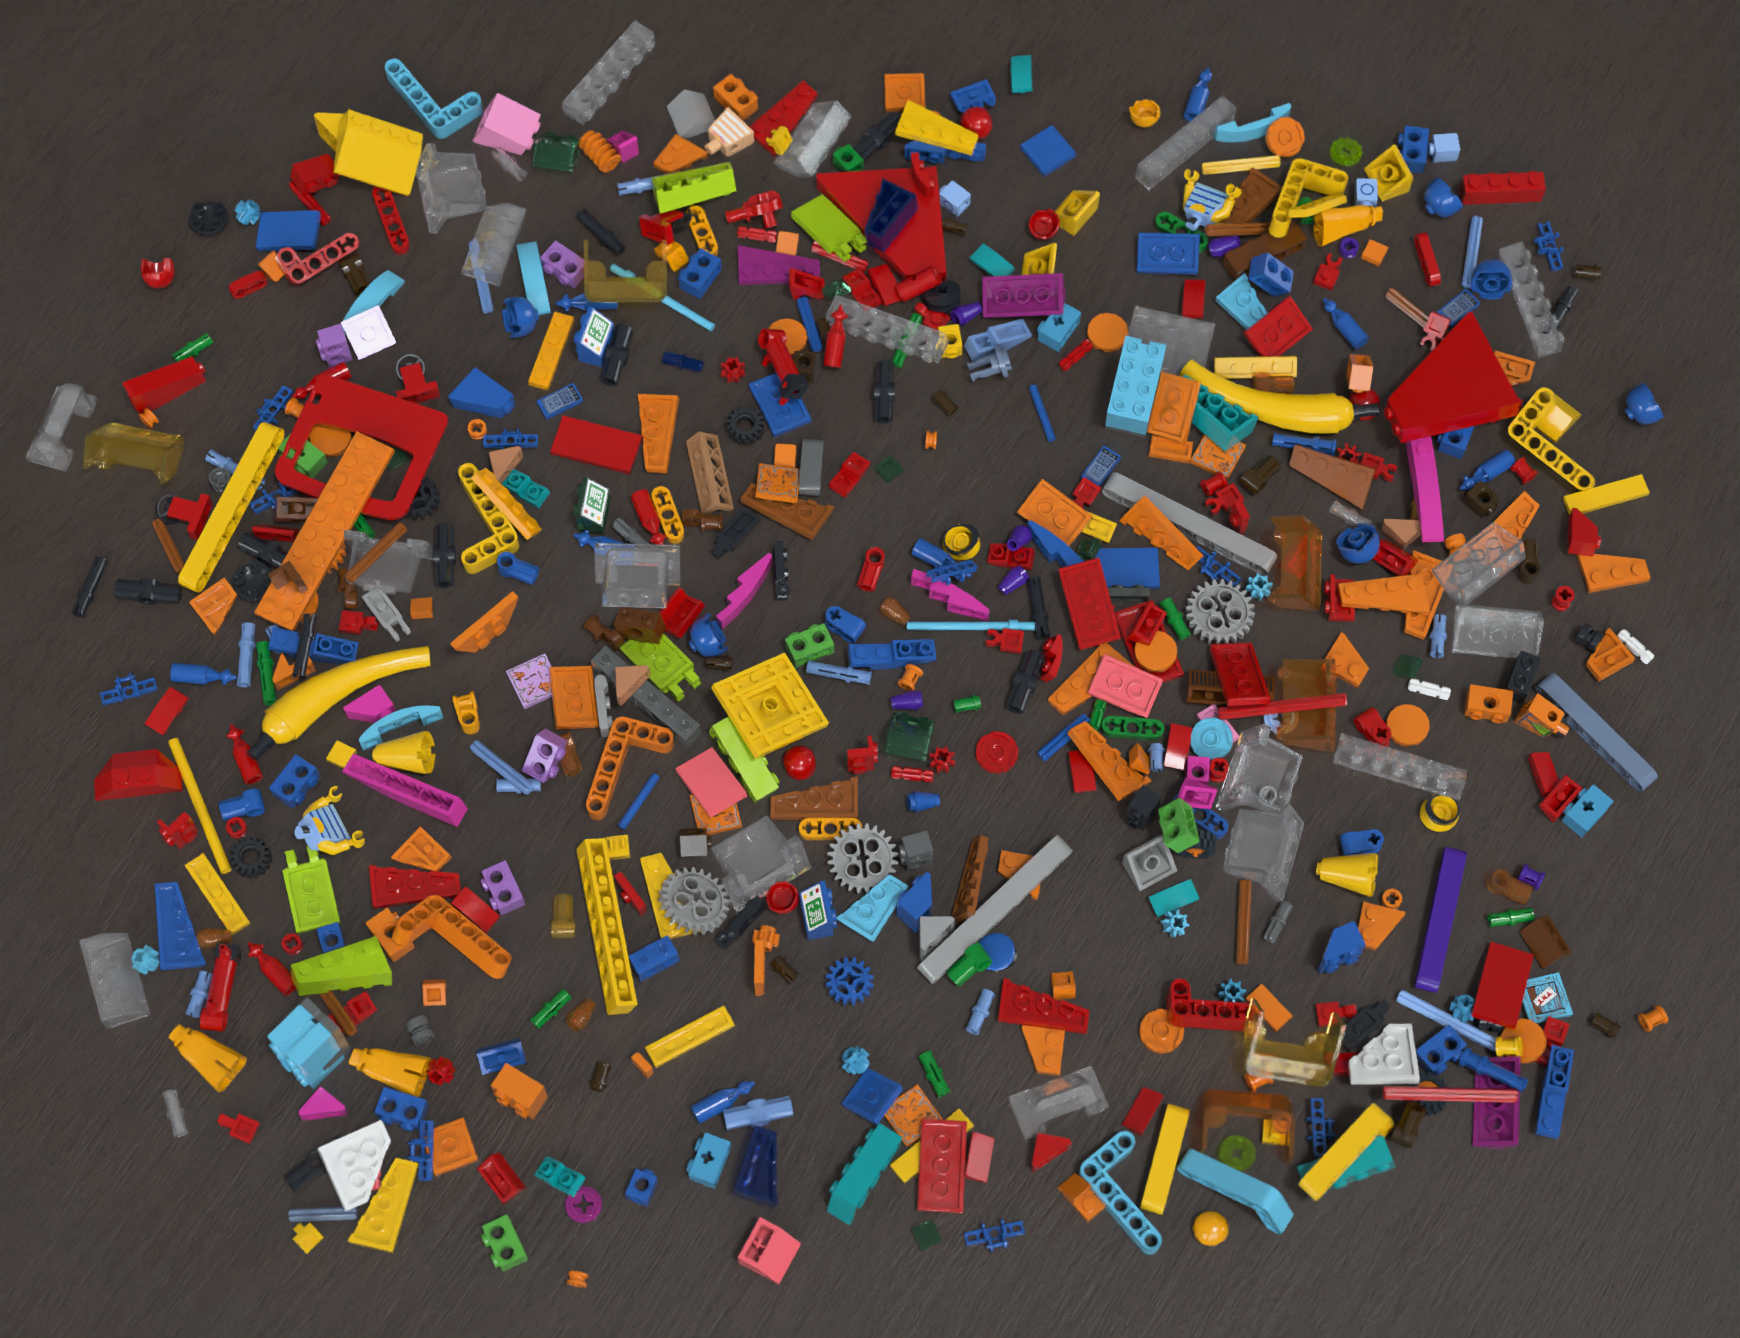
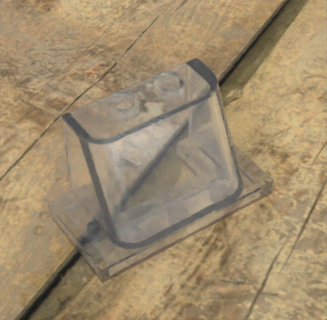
M427 143L420 155L416 174L429 233L437 234L446 219L482 212L486 207L485 189L482 188L481 172L478 170L475 154L437 152L435 143Z
M68 383L62 387L57 386L26 455L27 461L67 471L74 452L65 447L61 438L72 413L90 418L98 401L97 398L86 394L84 388L79 385Z
M345 530L343 538L352 549L348 571L380 539L369 538L365 532ZM407 539V543L395 542L353 583H350L347 579L346 581L351 585L362 587L363 590L370 592L379 589L383 590L386 594L392 595L396 592L411 593L421 558L433 560V548L429 541Z
M595 543L596 583L603 584L602 606L667 608L669 586H680L681 583L680 545Z
M1266 724L1242 731L1216 808L1225 811L1246 805L1276 816L1284 814L1287 803L1292 797L1293 785L1298 779L1297 773L1303 756L1269 738L1272 727ZM1271 786L1276 790L1277 799L1274 803L1269 802L1272 791L1269 792L1266 799L1259 796L1260 790L1263 787Z
M1282 804L1280 814L1239 809L1235 826L1231 830V841L1225 851L1224 871L1227 874L1260 883L1276 902H1281L1284 899L1304 827L1303 820L1290 804Z
M768 816L763 817L711 848L714 857L727 875L721 880L736 913L744 909L746 903L750 899L753 900L757 895L760 898L766 896L769 888L775 883L789 882L811 869L800 838L796 835L787 840Z
M1092 1066L1008 1097L1024 1140L1037 1136V1133H1045L1046 1128L1043 1123L1045 1121L1083 1107L1087 1117L1109 1108Z

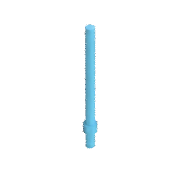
M615 264L611 266L610 271L620 276L622 281L629 285L633 284L707 330L712 331L715 324L635 277L636 274L633 272L625 271Z
M1009 620V622H907V630H1003V628L1035 630V622H1018V620Z

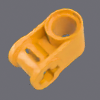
M474 691L458 697L453 695L452 698L462 731L468 735L477 733L480 729V721ZM469 719L474 720L471 724L465 723Z

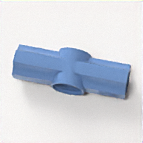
M785 1096L767 1101L765 1099L752 1100L744 1106L723 1110L726 1128L731 1130L749 1125L751 1127H759L769 1124L772 1120L793 1116L790 1096Z

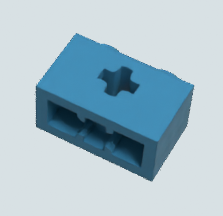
M1065 303L1063 315H1048L1046 322L1042 321L1037 329V332H1039L1038 341L1059 352L1080 323L1081 312Z
M1594 784L1589 789L1584 788L1577 796L1579 799L1574 805L1571 802L1563 811L1566 815L1562 822L1581 838L1614 802Z
M708 1133L704 1134L703 1139L699 1138L695 1147V1151H698L695 1160L691 1159L687 1167L689 1179L715 1189L731 1150V1142ZM708 1156H711L712 1161H709L708 1164H705L704 1159H707Z

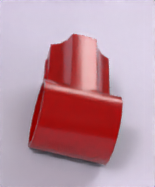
M872 547L866 553V559L857 583V587L864 591H875L881 570L885 564V554L881 548ZM878 557L881 560L879 562H872L870 559Z

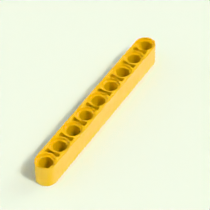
M262 422L257 428L180 572L178 584H181V586L198 593L205 588L284 439V430L266 422Z

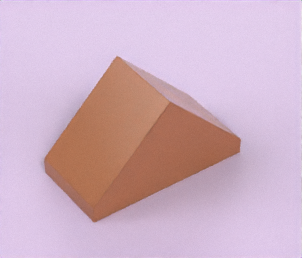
M515 446L489 452L493 473L502 484L510 472L522 460V448Z
M1384 519L1381 526V532L1403 550L1421 535L1419 520Z
M648 666L615 667L616 694L620 706L650 677Z

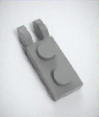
M379 585L361 596L369 610L384 630L388 631L395 642L400 640L399 635L392 628L397 623L406 635L411 633L402 615Z
M597 675L594 678L600 732L601 737H608L609 729H611L613 724L612 716L607 715V709H611L610 698L606 696L609 693L608 683L605 675Z

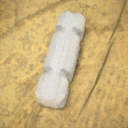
M1623 629L1618 633L1617 637L1621 642H1624L1625 646L1637 657L1640 656V660L1645 664H1648L1654 658V654L1649 650L1646 651V647L1635 637H1630V633L1627 630Z
M1415 678L1410 679L1408 685L1410 691L1416 692L1418 690L1419 693L1433 697L1439 696L1440 699L1448 700L1451 689L1442 686L1440 688L1437 684L1426 681L1419 682L1420 680Z

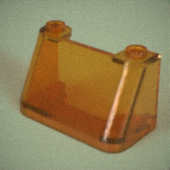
M1283 659V667H1279L1278 670L1279 680H1283V700L1337 694L1335 659ZM1337 707L1283 713L1281 727H1277V740H1281V743L1284 745L1335 752Z

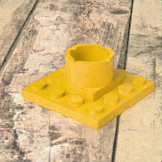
M785 653L714 683L711 687L755 759L819 731L829 724Z

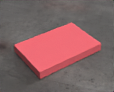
M1104 654L1087 694L1139 717L1147 718L1163 679Z
M712 747L675 768L676 773L710 818L747 797V792Z

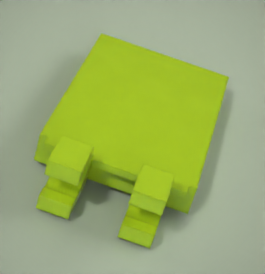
M823 194L791 212V218L829 254L835 252L844 262L851 259L849 253L852 252V248L848 243L860 253L866 250L864 244L867 243V239L862 235L861 230Z
M664 634L659 644L629 640L619 648L620 652L634 666H648L650 669L648 680L661 693L667 694L669 692L678 703L685 698L683 690L677 685L683 679L694 689L701 685L700 678L694 672L693 662Z
M308 846L307 851L310 862L298 865L294 850L286 851L288 867L282 870L297 934L314 931L317 928L336 922L341 924L327 861L324 858L320 859L318 850H311Z

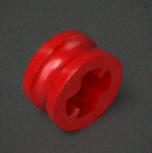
M233 817L226 823V830L231 838L240 839L246 835L247 826L243 819ZM235 824H239L241 830L237 829L238 832H234L232 826L236 827Z
M290 933L283 938L282 947L288 955H297L303 949V942L297 934ZM292 940H295L298 945L290 949L287 943H292Z

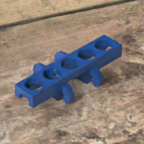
M1549 221L1545 224L1538 223L1537 227L1541 237L1534 239V243H1538L1539 246L1537 253L1546 254L1551 271L1562 270L1563 264L1560 253L1564 249L1560 247L1558 250L1554 239L1559 237V233L1556 232L1553 235ZM1543 227H1546L1548 232H1544ZM1548 244H1551L1554 248L1546 247V246H1547ZM1554 262H1557L1559 266L1555 267Z
M282 386L272 401L271 399L264 398L263 401L265 403L262 408L256 409L260 418L253 426V429L256 431L262 422L274 423L277 426L278 421L274 417L279 410L284 409L285 411V404L292 396L293 391ZM285 390L288 391V395L282 396ZM270 407H273L276 409V411L270 412L269 409Z
M504 428L502 435H484L483 446L484 448H501V450L504 449V446L538 447V434H522V432H519V428L516 431H507ZM514 438L515 441L510 444L507 442V439ZM486 440H494V442L492 444L486 443ZM528 440H535V442L529 443Z
M278 481L280 489L269 495L263 489L264 496L251 502L250 506L257 515L270 507L274 509L275 499H273V496L275 494H280L281 497H290L298 492L282 485ZM262 504V506L255 509V505Z
M1197 546L1199 552L1203 554V557L1198 561L1203 565L1200 573L1203 574L1205 572L1211 577V581L1213 579L1217 580L1218 577L1221 580L1224 579V582L1227 584L1231 581L1229 578L1234 577L1236 582L1232 581V587L1235 588L1241 581V577L1229 569L1231 563L1228 562L1226 566H1223L1214 559L1217 552L1214 551L1210 555ZM1218 565L1220 569H1218V571H1214L1212 569V566Z
M972 560L956 564L948 561L945 566L937 564L935 569L928 570L926 576L932 578V583L941 581L947 586L951 583L949 576H954L957 580L960 579V582H963L965 574L976 572L977 565Z
M131 672L126 677L119 678V676H116L117 680H115V683H118V685H115L116 688L100 693L103 706L157 691L155 678L137 682L136 679H133L136 677ZM131 680L132 685L122 688V682ZM148 683L154 684V686L146 688ZM127 689L133 690L131 695L125 694ZM106 695L112 696V698L104 700Z
M1311 1098V1117L1306 1118V1122L1312 1121L1313 1136H1308L1307 1141L1312 1140L1313 1158L1323 1157L1327 1153L1326 1138L1332 1140V1138L1336 1137V1134H1333L1332 1124L1335 1121L1331 1120V1118L1324 1120L1323 1098ZM1315 1101L1319 1102L1320 1109L1314 1108ZM1314 1113H1320V1117H1314ZM1319 1123L1322 1125L1323 1130L1316 1131L1314 1125ZM1325 1125H1327L1328 1134H1325ZM1317 1146H1322V1154L1317 1153Z
M420 1121L419 1139L407 1142L410 1145V1156L407 1159H411L412 1162H419L418 1181H433L434 1121ZM415 1145H421V1156H415ZM427 1146L430 1149L428 1155H426L424 1151Z
M1000 1219L1001 1226L985 1229V1223H981L982 1229L964 1233L966 1245L971 1246L988 1242L987 1248H990L991 1252H993V1248L1004 1246V1249H1007L1006 1245L1009 1243L1005 1241V1238L1025 1234L1023 1221L1004 1224V1219ZM1018 1225L1021 1227V1231L1013 1232L1012 1230L1013 1226ZM992 1230L999 1232L997 1238L991 1237L990 1232ZM980 1233H983V1239L979 1238ZM975 1235L977 1240L968 1241V1236ZM1000 1239H1002V1241H1000V1242H996V1243H992V1242H991V1241H995V1240H1000Z

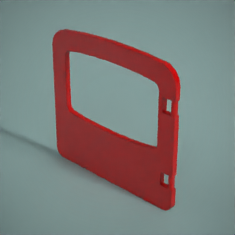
M320 375L316 379L311 390L312 392L276 464V478L282 485L312 498H319L327 484L295 471L297 461L314 426L321 424L355 433L357 431L413 455L412 462L394 500L384 501L369 497L361 511V514L390 521L401 519L409 511L448 425L447 415L443 412L330 375ZM316 394L322 396L318 405L312 403ZM290 449L296 450L292 459L286 458Z

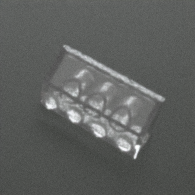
M837 100L813 103L791 135L793 141L783 155L778 154L773 164L799 178L812 177L817 173L820 163L828 156L830 148L838 141L840 133L848 126V121L852 116Z
M510 203L485 207L461 274L500 287L524 223L525 208Z
M1492 522L1433 568L1432 573L1449 597L1465 607L1526 559L1524 542L1495 522Z
M1456 604L1452 629V653L1517 658L1522 650L1538 656L1544 625L1541 611Z
M101 933L79 940L103 1025L110 1029L151 1015L139 972L132 968L134 964L132 962L133 950L128 933Z

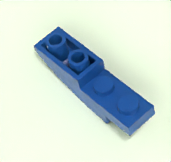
M915 140L905 145L904 159L911 160V153L919 152L920 160L929 161L934 164L944 163L945 157L985 161L986 144L977 143L973 154L969 155Z
M273 627L268 649L289 654L288 657L296 658L299 643L298 632ZM316 633L315 639L311 643L309 657L311 661L344 664L355 661L359 643Z
M934 639L892 640L890 644H849L847 647L850 667H868L869 670L902 668L906 664L919 665L936 660Z
M1552 1045L1550 1048L1536 1115L1538 1116L1536 1135L1553 1139L1559 1138L1574 1050L1555 1045Z

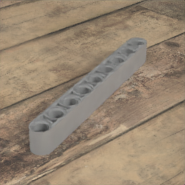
M1113 472L1102 489V493L1106 497L1129 509L1145 495L1185 537L1260 575H1268L1277 559V554L1271 549L1119 473Z
M1056 835L975 912L974 916L969 917L939 945L917 969L934 984L950 967L964 956V952L969 946L979 942L1069 857L1073 850L1059 835Z

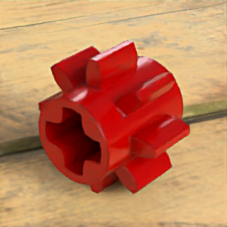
M727 357V361L721 363V377L726 376L728 383L730 381L738 383L740 377H745V363H740L738 357Z
M1345 443V449L1340 447L1337 449L1340 452V456L1337 457L1349 460L1344 457V454L1349 451L1350 454L1353 453V458H1350V461L1359 464L1360 461L1357 458L1362 453L1356 451L1358 445H1354L1351 448L1349 443Z
M947 746L944 749L936 747L935 754H929V758L933 760L930 762V768L935 767L938 774L940 771L949 773V766H955V761L951 760L954 758L955 753H950L947 750Z
M440 1056L438 1060L433 1058L428 1064L430 1068L426 1073L431 1082L442 1086L444 1082L449 1084L454 1078L452 1074L456 1069L451 1060Z

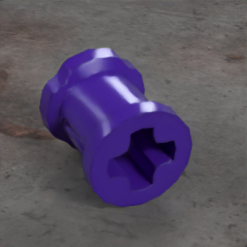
M1525 863L1517 881H1523L1533 886L1535 890H1538L1546 873L1535 871Z

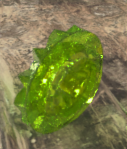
M1340 137L1339 140H1334L1330 149L1332 159L1342 166H1352L1358 163L1363 153L1362 145H1359L1357 140H1352L1350 137ZM1344 146L1347 150L1351 149L1349 154L1346 151L1343 152Z
M1233 1135L1223 1141L1219 1155L1223 1164L1238 1171L1247 1170L1254 1163L1256 1150L1248 1138L1241 1135ZM1233 1147L1237 1151L1245 1149L1241 1154L1242 1161L1238 1157L1230 1158L1234 1153Z

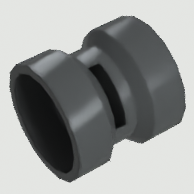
M216 468L210 472L209 480L214 491L222 495L231 476L225 468Z
M426 1015L412 1018L405 1024L408 1032H411L413 1035L411 1039L415 1046L425 1044L435 1037L432 1029L428 1027L429 1022Z

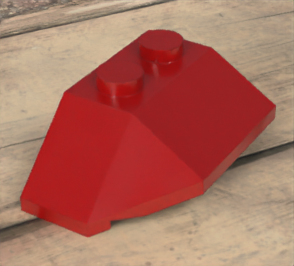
M158 749L116 753L111 756L94 779L95 801L183 791L182 776L178 766Z

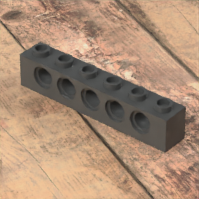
M606 646L591 660L592 670L598 675H605L607 683L614 689H616L615 667L629 666ZM647 680L628 699L657 725L669 729L673 734V738L686 749L701 735L700 724Z

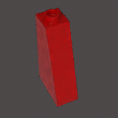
M189 357L127 380L122 385L137 413L144 414L146 408L152 412L206 382L203 375L206 371L201 362L196 363L193 357Z

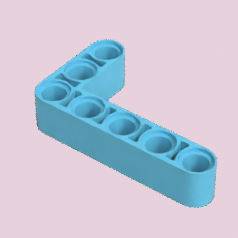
M390 59L386 62L385 71L388 81L436 138L444 139L482 114L483 107L479 94L469 92L441 110L400 60Z
M1121 1131L1083 1162L1079 1176L1090 1183L1092 1192L1105 1205V1209L1145 1254H1154L1158 1251L1162 1242L1160 1233L1107 1174L1126 1158L1134 1148L1135 1138L1133 1134L1128 1131ZM1125 1139L1130 1143V1146L1122 1148L1118 1141ZM1105 1153L1110 1154L1113 1161L1104 1162L1101 1155ZM1093 1168L1096 1175L1089 1177L1085 1175L1084 1169ZM1107 1185L1110 1187L1111 1192L1103 1194L1100 1192L1099 1187ZM1121 1202L1126 1206V1210L1123 1212L1117 1211L1114 1204ZM1131 1220H1138L1141 1223V1228L1133 1229L1129 1222ZM1152 1237L1157 1245L1149 1247L1144 1239Z
M1188 1149L1177 1166V1170L1184 1176L1255 1209L1264 1225L1276 1234L1282 1235L1293 1217V1213L1281 1193L1274 1187L1200 1152Z

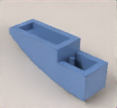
M1020 319L992 326L984 333L969 336L964 347L972 362H974L978 358L996 353L994 346L999 345L1001 350L1005 348L1008 350L1031 338L1032 334L1024 320Z

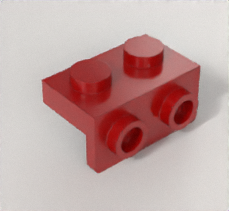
M1330 574L1328 581H1325L1324 593L1328 594V600H1325L1324 612L1328 613V621L1354 622L1355 608L1341 606L1337 588L1340 583L1354 582V580L1335 579V574Z
M678 587L659 611L666 626L664 632L681 639L705 608L703 602L686 595L684 590Z
M872 735L867 736V748L847 750L848 773L863 774L866 771L874 770V763L878 762L877 742L872 741Z
M185 811L170 826H167L160 819L157 821L160 827L158 832L163 836V840L171 847L175 845L179 850L186 843L192 842L199 832L191 817Z

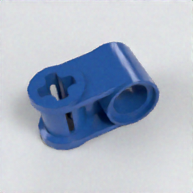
M832 606L826 611V628L842 637L845 641L855 644L866 628L865 622L838 606Z
M1376 829L1347 832L1339 836L1343 856L1378 853L1384 842L1383 834ZM1373 839V842H1377L1376 845H1373L1369 840Z

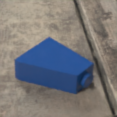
M476 367L448 396L450 405L453 408L503 418L506 413L509 414L515 406L513 394Z

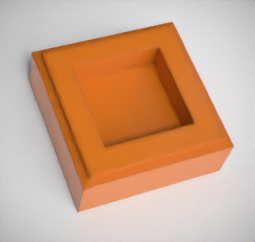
M1370 239L1361 259L1380 266L1389 247Z
M636 1052L631 1057L632 1063L648 1079L653 1074V1068L639 1052Z

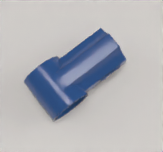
M503 552L497 558L498 573L506 578L512 577L529 585L535 583L540 571L539 567L515 558L511 552ZM506 562L512 564L509 567L502 566V564Z
M250 789L243 792L242 796L219 801V809L224 821L244 815L254 817L265 812L260 789Z

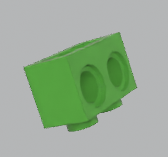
M824 623L820 625L814 624L803 632H794L785 638V647L795 668L808 664L809 660L815 661L834 653V643ZM820 637L824 641L817 643L814 639ZM797 645H801L804 647V649L798 651L795 650L794 647Z
M1178 798L1158 809L1160 816L1159 824L1163 830V842L1166 847L1180 853L1200 842L1191 805Z
M507 1214L482 1226L485 1233L481 1234V1237L486 1247L490 1245L494 1254L490 1256L496 1268L500 1266L504 1272L528 1260ZM502 1229L504 1230V1235L501 1238L495 1239L492 1237L495 1230ZM511 1249L514 1251L510 1259L502 1258V1253L505 1250Z

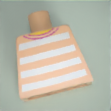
M727 108L709 127L708 138L710 142L705 145V149L710 155L720 150L725 156L729 157L754 143V131L730 108Z

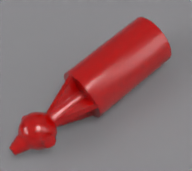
M839 305L838 309L831 313V316L836 321L827 334L823 365L841 368L846 338L842 321L848 318V314H845L843 311V305Z
M341 362L315 375L305 388L298 387L291 397L306 398L307 394L312 392L311 390L316 379L320 375H330L345 381L351 379L352 376L346 364Z
M646 489L638 490L630 498L640 522L652 534V538L649 539L650 543L653 542L660 548H663L664 539L667 537L666 534L663 535L659 532L660 518L649 492Z
M230 724V730L226 737L234 740L232 754L244 783L246 785L255 784L263 779V774L258 762L254 761L247 754V750L251 746L240 738L241 734L244 733L243 729L240 730L233 724Z
M248 942V956L258 958L261 972L284 996L292 994L296 987L288 969L276 957L262 953L263 944L259 945Z

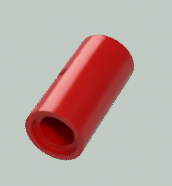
M932 265L916 273L915 276L912 275L897 283L896 287L903 301L907 302L940 285L942 280L937 269Z

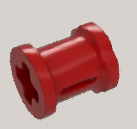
M1525 457L1520 458L1510 468L1512 472L1515 471L1522 479L1524 485L1529 483L1538 473L1537 470H1533L1528 465Z
M1217 471L1213 477L1200 481L1201 488L1208 497L1212 496L1215 491L1228 486L1226 478L1220 471Z
M1568 586L1559 587L1551 600L1552 606L1557 611L1568 609L1574 599V591Z
M1215 758L1211 761L1209 779L1212 782L1220 783L1226 779L1229 764L1224 758Z

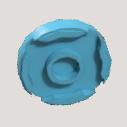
M1214 717L1205 718L1194 726L1190 745L1199 757H1210V761L1215 758H1223L1232 748L1233 733L1224 721Z

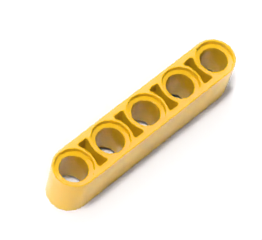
M1169 1103L1167 1105L1140 1206L1142 1210L1159 1215L1163 1214L1190 1109Z

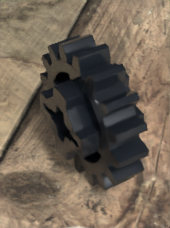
M428 477L422 480L415 499L405 515L407 519L412 515L415 521L418 516H421L424 520L425 514L432 516V509L438 510L437 503L441 501L440 496H438L440 492L436 488L435 482L430 483ZM427 491L431 493V498L427 495Z

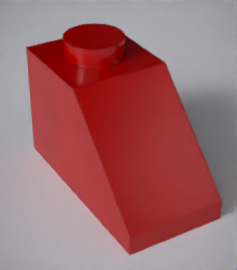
M1572 508L1568 519V553L1593 556L1596 548L1599 549L1601 543V536H1598V527L1577 508Z

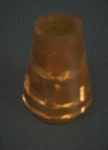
M890 596L879 608L883 612L882 615L903 626L911 618V615L908 614L897 599H893Z
M204 927L203 930L198 931V945L200 948L210 949L216 947V942L232 943L231 930Z
M586 998L567 1015L566 1024L576 1032L585 1029L596 1004L591 999Z

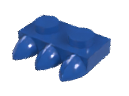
M987 79L950 92V97L957 111L962 113L972 107H983V103L994 107L996 102L995 95Z

